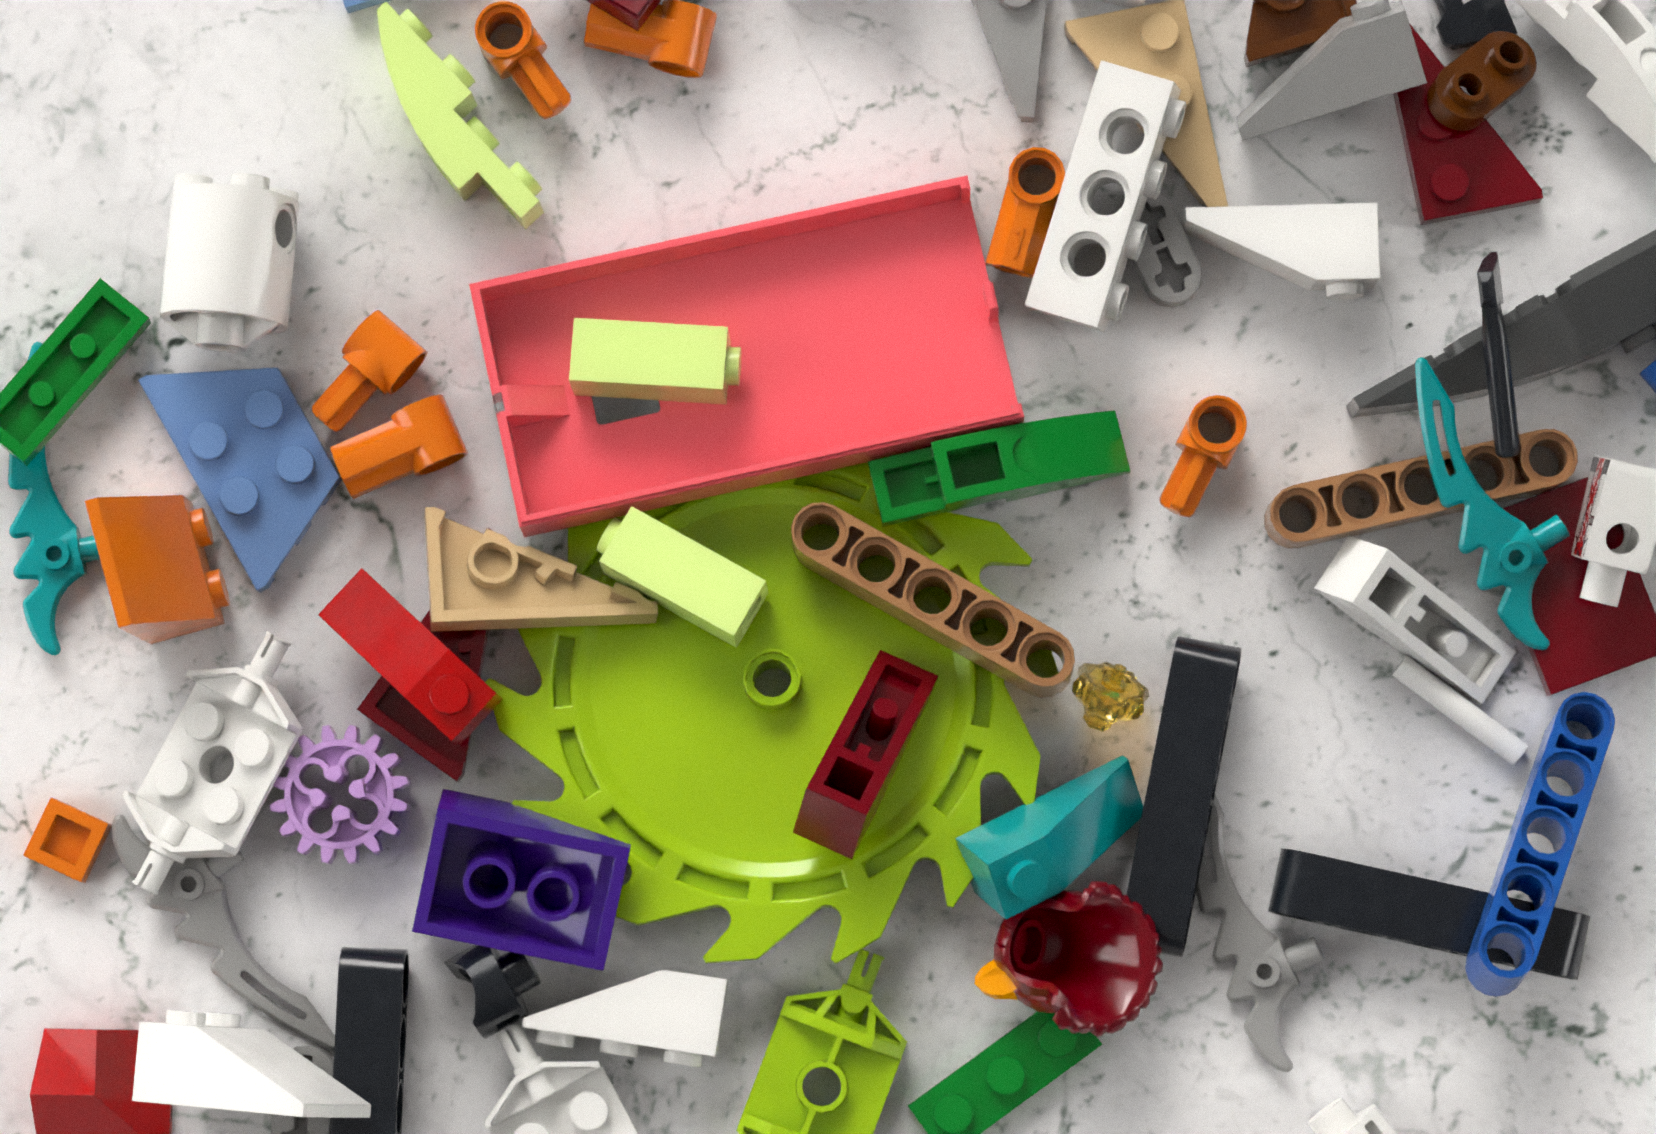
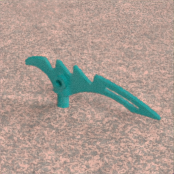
M35 342L32 345L28 360L42 345L41 342ZM44 446L28 466H25L9 453L8 485L15 490L26 489L29 491L26 500L10 526L9 534L15 539L31 538V542L14 567L13 574L17 579L39 581L38 586L23 601L25 618L36 643L45 652L51 655H58L61 651L55 630V615L58 604L67 588L75 580L87 574L86 562L100 560L94 535L81 538L79 528L61 506L48 474Z
M1420 357L1415 362L1416 393L1420 425L1431 475L1442 506L1450 508L1458 504H1464L1458 544L1459 550L1463 554H1468L1477 548H1483L1477 578L1478 588L1485 591L1504 585L1506 590L1497 609L1499 617L1511 633L1522 643L1533 649L1546 650L1550 642L1541 632L1535 621L1531 603L1532 591L1540 571L1548 564L1543 552L1563 541L1570 534L1558 515L1529 530L1523 521L1506 512L1485 493L1474 478L1462 454L1455 424V406L1428 361ZM1434 400H1438L1440 405L1443 431L1454 468V474L1451 476L1448 475L1439 445L1433 411Z

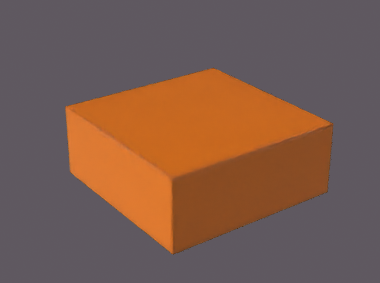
M50 797L23 856L72 879L86 883L112 828V824Z

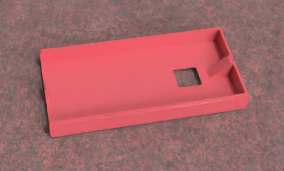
M968 176L469 284L519 527L524 538L625 516L631 506L644 512L867 463L868 461L927 448L934 441L1024 423L1021 403L1018 404L999 325V307L993 282H990L971 206V189ZM574 318L728 327L731 347H741L742 350L739 386L728 385L727 404L659 400L660 411L657 413L602 425L598 424L592 396L574 395L569 382Z

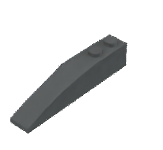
M1656 230L1569 276L1571 279L1555 288L1554 294L1545 297L1544 294L1540 296L1537 294L1503 316L1509 344L1514 387L1551 376L1599 356L1620 344L1625 353L1628 354L1656 339ZM1482 326L1443 349L1444 353L1435 358L1432 355L1425 357L1452 403L1488 395ZM1415 363L1355 396L1346 406L1351 417L1418 410ZM1438 400L1433 401V407L1440 406Z

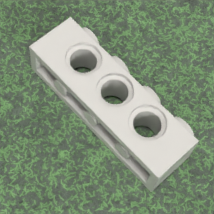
M1101 60L1025 301V306L1032 311L1104 333L1109 319L1113 321L1120 319L1129 290V285L1121 283L1128 258L1138 260L1147 235L1148 224L1140 222L1147 197L1157 199L1166 175L1167 163L1159 161L1166 136L1174 139L1177 137L1186 110V102L1178 100L1181 90L1174 81ZM1126 123L1140 124L1144 129L1142 145L1130 154L1115 152L1112 145L1115 131ZM1109 183L1121 185L1125 191V200L1122 207L1112 215L1097 214L1093 206V199L1097 190ZM1088 244L1101 245L1106 254V261L1101 271L1089 277L1078 275L1074 266L1077 252Z

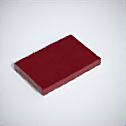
M1588 477L1503 508L1512 516L1523 521L1529 530L1558 515L1570 534L1569 537L1543 552L1548 564L1540 571L1532 591L1533 615L1539 629L1549 640L1550 645L1546 650H1537L1529 646L1528 649L1547 696L1656 656V613L1640 573L1627 570L1618 607L1579 598L1589 561L1573 556L1572 547ZM1620 524L1613 526L1607 533L1606 544L1610 550L1618 548L1623 542L1624 531Z

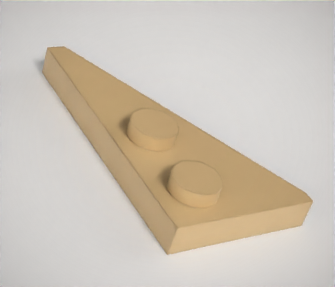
M1169 0L1065 21L1064 31L1066 37L1072 45L1076 44L1097 71L1102 60L1176 83L1181 90L1178 100L1186 102V110L1177 137L1174 139L1166 136L1162 153L1185 180L1184 185L1200 204L1206 207L1228 206L1185 1ZM1136 123V125L1144 133L1143 127L1140 124Z
M425 507L424 521L431 632L656 623L658 616L657 602L647 600L639 591L617 582L611 587L577 573V566L531 546H517L511 543L506 536L487 528L483 534L445 518L446 511L436 507Z

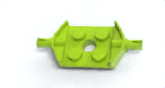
M861 949L858 951L846 984L843 983L841 989L786 996L736 1130L739 1134L874 1133L907 1044L902 1035L871 1001L873 997L871 990L882 960L884 961L885 957L874 953L865 977H862L861 974L869 951ZM819 1067L833 1070L841 1083L838 1098L831 1104L823 1106L811 1103L803 1092L805 1076L811 1070Z

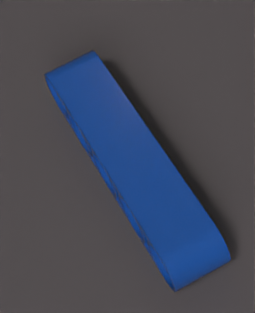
M1581 692L1566 698L1550 721L1542 737L1466 958L1465 970L1468 980L1475 989L1485 995L1498 997L1508 995L1514 991L1531 970L1537 959L1614 731L1615 717L1613 710L1603 698L1596 694ZM1576 721L1582 723L1591 732L1592 739L1586 740L1576 737L1570 732L1566 722ZM1558 777L1563 779L1571 787L1573 795L1562 796L1557 794L1548 785L1547 778ZM1536 833L1546 837L1551 842L1554 853L1546 854L1535 850L1529 843L1527 834ZM1516 890L1528 895L1533 901L1535 910L1526 912L1515 908L1508 899L1507 891ZM1498 948L1507 952L1513 959L1515 969L1507 971L1494 966L1488 958L1487 949Z

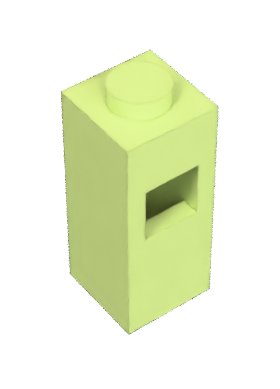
M574 318L569 382L574 395L727 404L728 385L739 386L742 350L741 347H731L728 327Z
M632 506L623 521L616 517L612 519L597 546V551L603 554L599 563L604 575L622 585L639 591L647 599L657 602L658 605L736 648L768 595L766 580Z

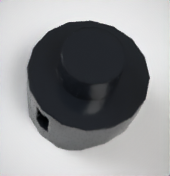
M474 945L444 962L457 979L465 980L473 985L475 991L473 1024L483 1038L486 1039L529 1015L521 994L540 985L541 980L528 955L507 952L500 956L497 949Z

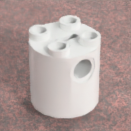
M182 173L175 175L174 189L171 197L160 318L169 323L199 348L228 353L246 352L249 345L264 335L283 333L288 328L300 204L298 202L299 194L287 189L269 188L270 179L268 177L249 173H235L231 175L230 184L213 183L212 178L199 174Z

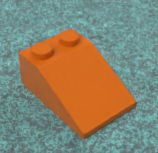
M183 495L97 497L85 501L118 628L149 644H155L225 624L221 608L229 606L230 599L221 570H210L204 547L214 544L210 523L203 507L194 510L193 503Z

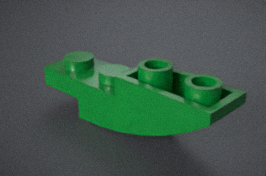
M1115 410L1050 418L934 441L927 448L868 461L869 473L882 527L1001 499H1006V502L1131 472Z

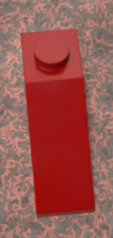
M363 568L356 573L318 614L399 693L458 746L503 700Z

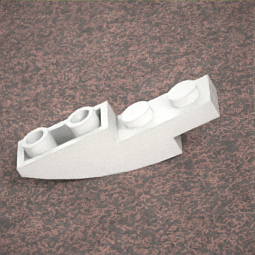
M1514 0L1526 11L1530 19L1549 32L1570 52L1577 63L1586 67L1597 78V81L1586 96L1604 112L1610 122L1619 126L1656 164V30L1631 0Z

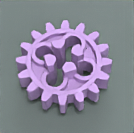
M329 725L322 726L321 743L315 744L314 741L305 735L298 738L303 753L298 758L289 755L284 764L290 769L287 777L279 776L273 785L278 789L284 790V799L270 804V809L275 813L288 814L289 820L282 825L279 832L285 837L299 832L302 838L299 841L297 851L301 854L307 855L316 845L321 846V862L332 864L337 851L343 850L348 863H359V847L365 845L370 851L378 855L383 851L378 838L383 831L395 836L400 834V828L391 818L394 812H410L411 805L397 799V791L411 785L410 778L393 776L391 770L402 759L395 752L381 757L378 753L382 748L384 739L374 734L363 745L360 744V729L356 726L349 725L344 739L337 738L333 727ZM357 756H364L369 762L368 774L362 779L353 780L348 791L356 799L373 801L378 808L377 818L370 824H361L358 821L356 811L338 805L331 812L333 820L331 829L323 834L317 833L313 829L312 818L316 812L328 809L332 804L333 798L324 790L318 788L309 789L303 781L305 771L313 765H319L323 769L326 779L343 785L350 777L348 770L349 762Z

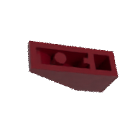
M879 651L806 788L793 833L845 857L853 858L877 812L939 677L938 675L885 651Z

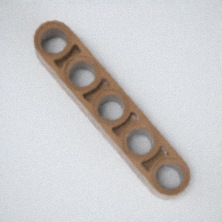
M1541 429L1519 434L1521 452L1515 457H1498L1495 453L1494 440L1461 447L1467 465L1472 460H1483L1494 468L1497 475L1495 488L1485 491V493L1498 504L1542 494L1564 483L1574 473L1578 463L1577 449L1573 441L1561 431ZM1544 446L1550 448L1555 453L1558 459V470L1555 476L1544 477L1532 469L1529 462V454L1532 447ZM1447 450L1441 453L1448 475L1451 476L1454 474V468ZM1427 455L1289 486L1281 490L1267 506L1264 514V527L1268 536L1277 545L1285 548H1302L1348 536L1464 511V504H1458L1450 508L1442 506L1436 487L1434 500L1428 505H1419L1407 497L1404 490V482L1410 474L1427 476L1435 487ZM1351 487L1365 490L1373 501L1371 516L1366 519H1357L1350 516L1342 505L1344 490ZM1288 501H1297L1304 504L1311 514L1312 523L1310 529L1303 533H1294L1287 530L1279 518L1281 505Z
M825 502L811 503L803 507L795 515L791 525L793 549L798 561L807 569L1030 695L1039 698L1053 697L1061 693L1070 683L1075 663L1074 649L1070 641L1060 632L834 505ZM817 524L831 526L839 535L837 542L826 550L817 551L809 548L804 543L803 537L810 527ZM875 555L886 557L895 567L892 575L882 582L866 580L858 571L860 564L866 558ZM926 587H938L948 594L951 601L944 611L938 614H928L922 612L914 602L915 596ZM983 618H992L1004 625L1007 634L1000 643L994 646H985L973 639L970 633L971 627ZM1038 650L1053 651L1060 657L1063 668L1057 675L1051 678H1041L1029 670L1026 663L1028 657Z

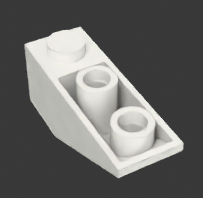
M660 970L524 1017L522 1027L537 1030L535 1041L537 1043L574 1048L575 1036L601 1039L599 1052L637 1058L640 1045L665 1049L663 1062L701 1067L703 1055L716 1057L718 1053L729 979Z

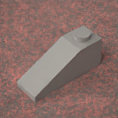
M1364 0L1351 6V16L1339 19L1236 117L1242 141L1427 83L1402 1L1398 0L1389 3L1388 0Z

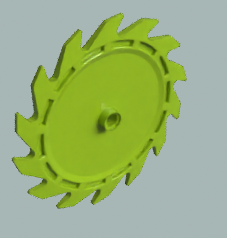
M868 462L644 511L643 513L766 580L768 595L737 648L658 604L656 623L517 628L540 673L542 683L535 694L524 696L491 678L487 679L485 683L503 699L493 709L501 733L563 780L564 791L560 798L555 801L513 800L512 804L631 844L627 863L631 867L632 875L630 880L622 886L616 918L641 926L712 908L726 910L731 917L730 926L703 956L706 964L758 960L823 908H832L841 916V925L831 956V961L837 964L881 938L914 866L923 860L933 861L939 866L947 907L954 908L973 879V875L959 850L955 838L981 826L980 786L982 781L990 775H999L1008 782L1023 804H1031L1035 802L1041 755L1005 686L1004 679L807 569L798 561L794 553L791 525L795 515L803 507L811 503L825 502L834 505L996 596L984 587L979 577L983 569L988 566L1030 567L1033 560L997 522L945 512L882 527ZM625 516L616 517V518H618V519H620L621 521H623V519L625 518ZM612 519L568 528V562L577 566V573L613 587L617 581L604 575L599 563L603 554L597 551L598 543ZM817 524L806 531L803 541L811 549L817 551L826 550L837 542L839 535L831 526ZM875 555L866 558L860 564L858 571L868 581L882 582L892 575L895 567L886 557ZM926 587L920 590L914 599L916 606L922 612L928 614H938L944 611L951 601L948 594L938 587ZM983 618L971 627L970 633L979 644L994 646L1006 637L1007 631L998 620ZM882 650L939 677L877 812L853 858L850 859L793 833V829L806 788L877 654ZM1038 650L1032 653L1026 661L1029 670L1038 677L1051 678L1059 673L1052 651ZM772 668L786 672L791 678L787 691L776 697L764 696L755 688L759 675L765 670Z

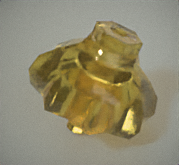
M1108 661L1100 664H1082L1078 668L1077 679L1073 682L1072 686L1073 694L1084 707V721L1090 728L1102 732L1111 728L1112 724L1117 721L1138 719L1144 712L1145 701L1149 698L1148 688L1138 682L1133 672L1127 671V668L1121 664H1115L1114 666Z

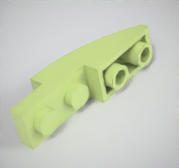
M384 2L377 9L380 40L388 72L400 103L422 146L443 177L464 201L484 185L526 230L544 213L540 201L535 197L542 188L519 162L514 163L508 168L493 152L499 145V142L475 116L467 123L463 120L477 106L472 92L468 89L475 83L474 78L451 54L441 60L426 43L433 37L432 34L409 9L398 15L387 2Z

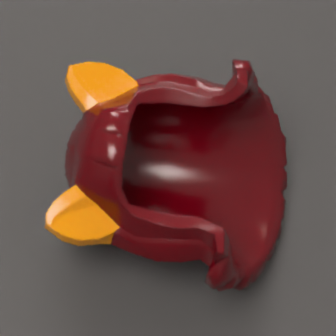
M1092 881L1089 884V888H1084L1083 892L1063 890L1008 919L1004 918L999 926L994 944V959L979 970L975 976L974 984L986 996L991 998L1019 1000L1038 1012L1055 1013L1052 1020L1060 1030L1068 1029L1072 1034L1090 1032L1097 1037H1101L1105 1033L1114 1034L1124 1029L1127 1022H1133L1139 1017L1140 1009L1148 1007L1150 996L1154 995L1157 990L1158 983L1155 980V976L1163 970V962L1159 957L1162 950L1159 945L1160 936L1156 932L1155 922L1150 915L1144 914L1141 904L1137 901L1132 902L1129 896L1123 895L1121 889L1114 884H1107L1104 881Z

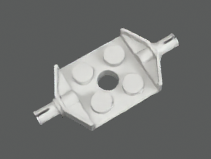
M266 631V635L250 665L246 664L244 670L239 667L188 670L186 676L196 681L191 694L137 794L135 795L126 790L122 794L124 801L146 839L152 841L149 845L151 850L132 883L155 895H158V891L174 861L183 864L186 858L236 856L303 731L301 724L277 688L280 681L272 678L291 644ZM230 751L234 759L233 770L226 780L214 784L210 776L212 762L221 753Z
M521 1022L510 1027L521 1049L520 1052L508 1030L496 1035L515 1068L513 1070L515 1077L483 1123L486 1129L489 1128L491 1134H638L600 1061H545L543 1056H537L522 1028Z

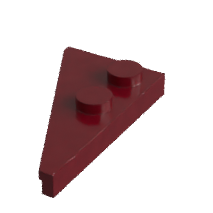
M1410 24L1427 83L1393 93L1420 225L1540 203L1543 199L1542 189L1487 120L1472 130L1457 131L1442 125L1432 115L1427 104V92L1435 78L1445 67Z

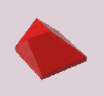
M44 1028L30 1091L36 1134H172V1105L132 1101L139 1030Z

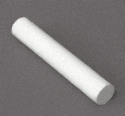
M1408 655L1404 657L1392 673L1393 677L1512 765L1520 759L1527 749V743Z

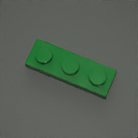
M100 278L0 392V445L25 466H28L151 324L149 317Z
M1036 1011L908 1104V1107L928 1134H981L1100 1047L1102 1043L1097 1036L1090 1032L1072 1034L1068 1029L1060 1030L1052 1020L1055 1013Z

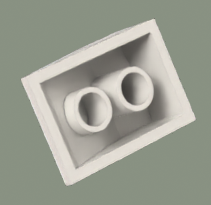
M167 1010L166 1023L139 1021L132 1101L294 1117L370 1118V1103L267 1030L240 1027V1014Z

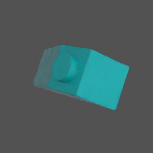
M1122 755L1035 798V802L1028 805L1023 804L955 839L973 875L971 885L974 893L1003 918L1008 919L1067 888L1142 817L1144 806L1129 760Z

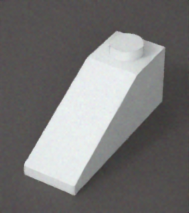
M1377 203L1187 207L1181 218V224L1187 235L1309 291L1326 290V299L1329 300L1363 298L1364 289H1373L1380 279Z
M1352 536L1347 537L1314 587L1316 591L1357 623L1403 654L1408 655L1425 669L1479 704H1483L1516 654L1513 648L1389 549Z

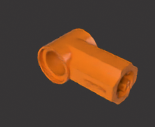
M665 0L662 2V5L658 4L639 31H636L591 4L586 21L584 44L586 47L648 60V64L651 67L669 74L688 78H701L704 73L717 14L697 4L679 0Z
M1032 147L1023 150L1013 159L1009 167L1006 190L986 258V266L1020 277L1033 278L1065 177L1063 163L1054 152L1046 148ZM1043 165L1054 174L1055 183L1047 193L1031 195L1025 192L1019 184L1021 173L1027 167Z
M433 395L409 404L391 415L392 421L330 447L340 476L353 499L415 473V476H421L438 471L456 463L468 454L443 395Z

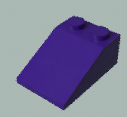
M443 789L435 818L412 932L604 971L631 844L513 805L506 801Z

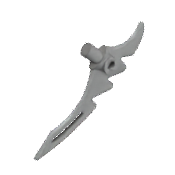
M1215 795L1214 800H1211L1210 803L1212 805L1210 836L1217 880L1216 882H1211L1204 848L1196 890L1199 907L1203 913L1210 914L1218 911L1223 913L1212 956L1219 963L1232 958L1237 960L1227 990V999L1231 1002L1255 1001L1254 1007L1245 1020L1244 1029L1255 1049L1268 1064L1277 1070L1289 1072L1293 1068V1063L1286 1054L1280 1038L1279 1020L1281 1010L1289 994L1300 984L1296 972L1324 961V956L1315 937L1285 949L1281 939L1266 929L1246 906L1236 889L1226 861L1223 840L1224 813Z
M116 815L113 819L111 830L113 843L122 864L130 876L136 878L151 848L135 835L123 815ZM240 850L233 857L186 858L183 864L174 861L158 891V895L150 893L147 897V904L154 909L185 914L186 919L176 926L174 934L180 940L220 950L219 955L210 965L213 974L234 992L278 1023L306 1039L334 1051L335 1035L308 998L286 987L267 973L247 950L236 930L227 902L226 886L220 877L244 860ZM242 972H248L278 997L306 1014V1018L304 1020L298 1018L264 996L242 977Z

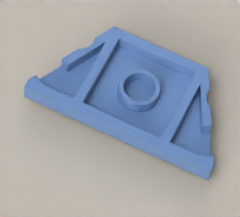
M278 368L157 374L146 375L140 378L138 381L254 587L260 593L267 590L275 580L273 576L294 545L298 546L311 527L313 517L321 506L326 505L342 481L282 372Z

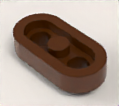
M1497 31L1486 35L1443 68L1435 78L1427 92V104L1430 112L1438 122L1450 129L1468 131L1476 128L1520 94L1532 79L1537 67L1536 56L1532 48L1524 39L1510 32ZM1459 86L1465 87L1470 95L1464 93Z

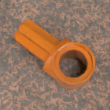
M509 1L495 2L484 8L476 20L475 35L485 60L493 66L501 79L513 78L541 118L546 120L561 113L571 103V95L542 54L547 49V45L532 25L527 12L519 5ZM503 24H514L523 30L521 40L509 49H498L489 43L494 29Z
M380 310L373 312L357 327L342 349V354H344L342 358L349 365L313 404L311 411L329 429L335 432L342 430L377 389L384 395L387 392L391 395L398 391L418 370L428 352Z
M1221 395L1209 396L1198 402L1187 418L1175 443L1182 450V453L1159 497L1160 504L1170 512L1182 517L1190 518L1193 516L1216 469L1226 470L1245 435L1247 427L1245 413L1236 401ZM1208 413L1221 414L1231 425V439L1221 444L1208 442L1199 432V418Z

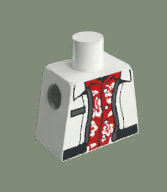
M1594 455L1573 542L1572 555L1589 561L1579 598L1618 607L1627 570L1646 575L1655 547L1656 469ZM1620 524L1624 531L1623 542L1618 548L1610 550L1606 544L1607 533L1613 526Z

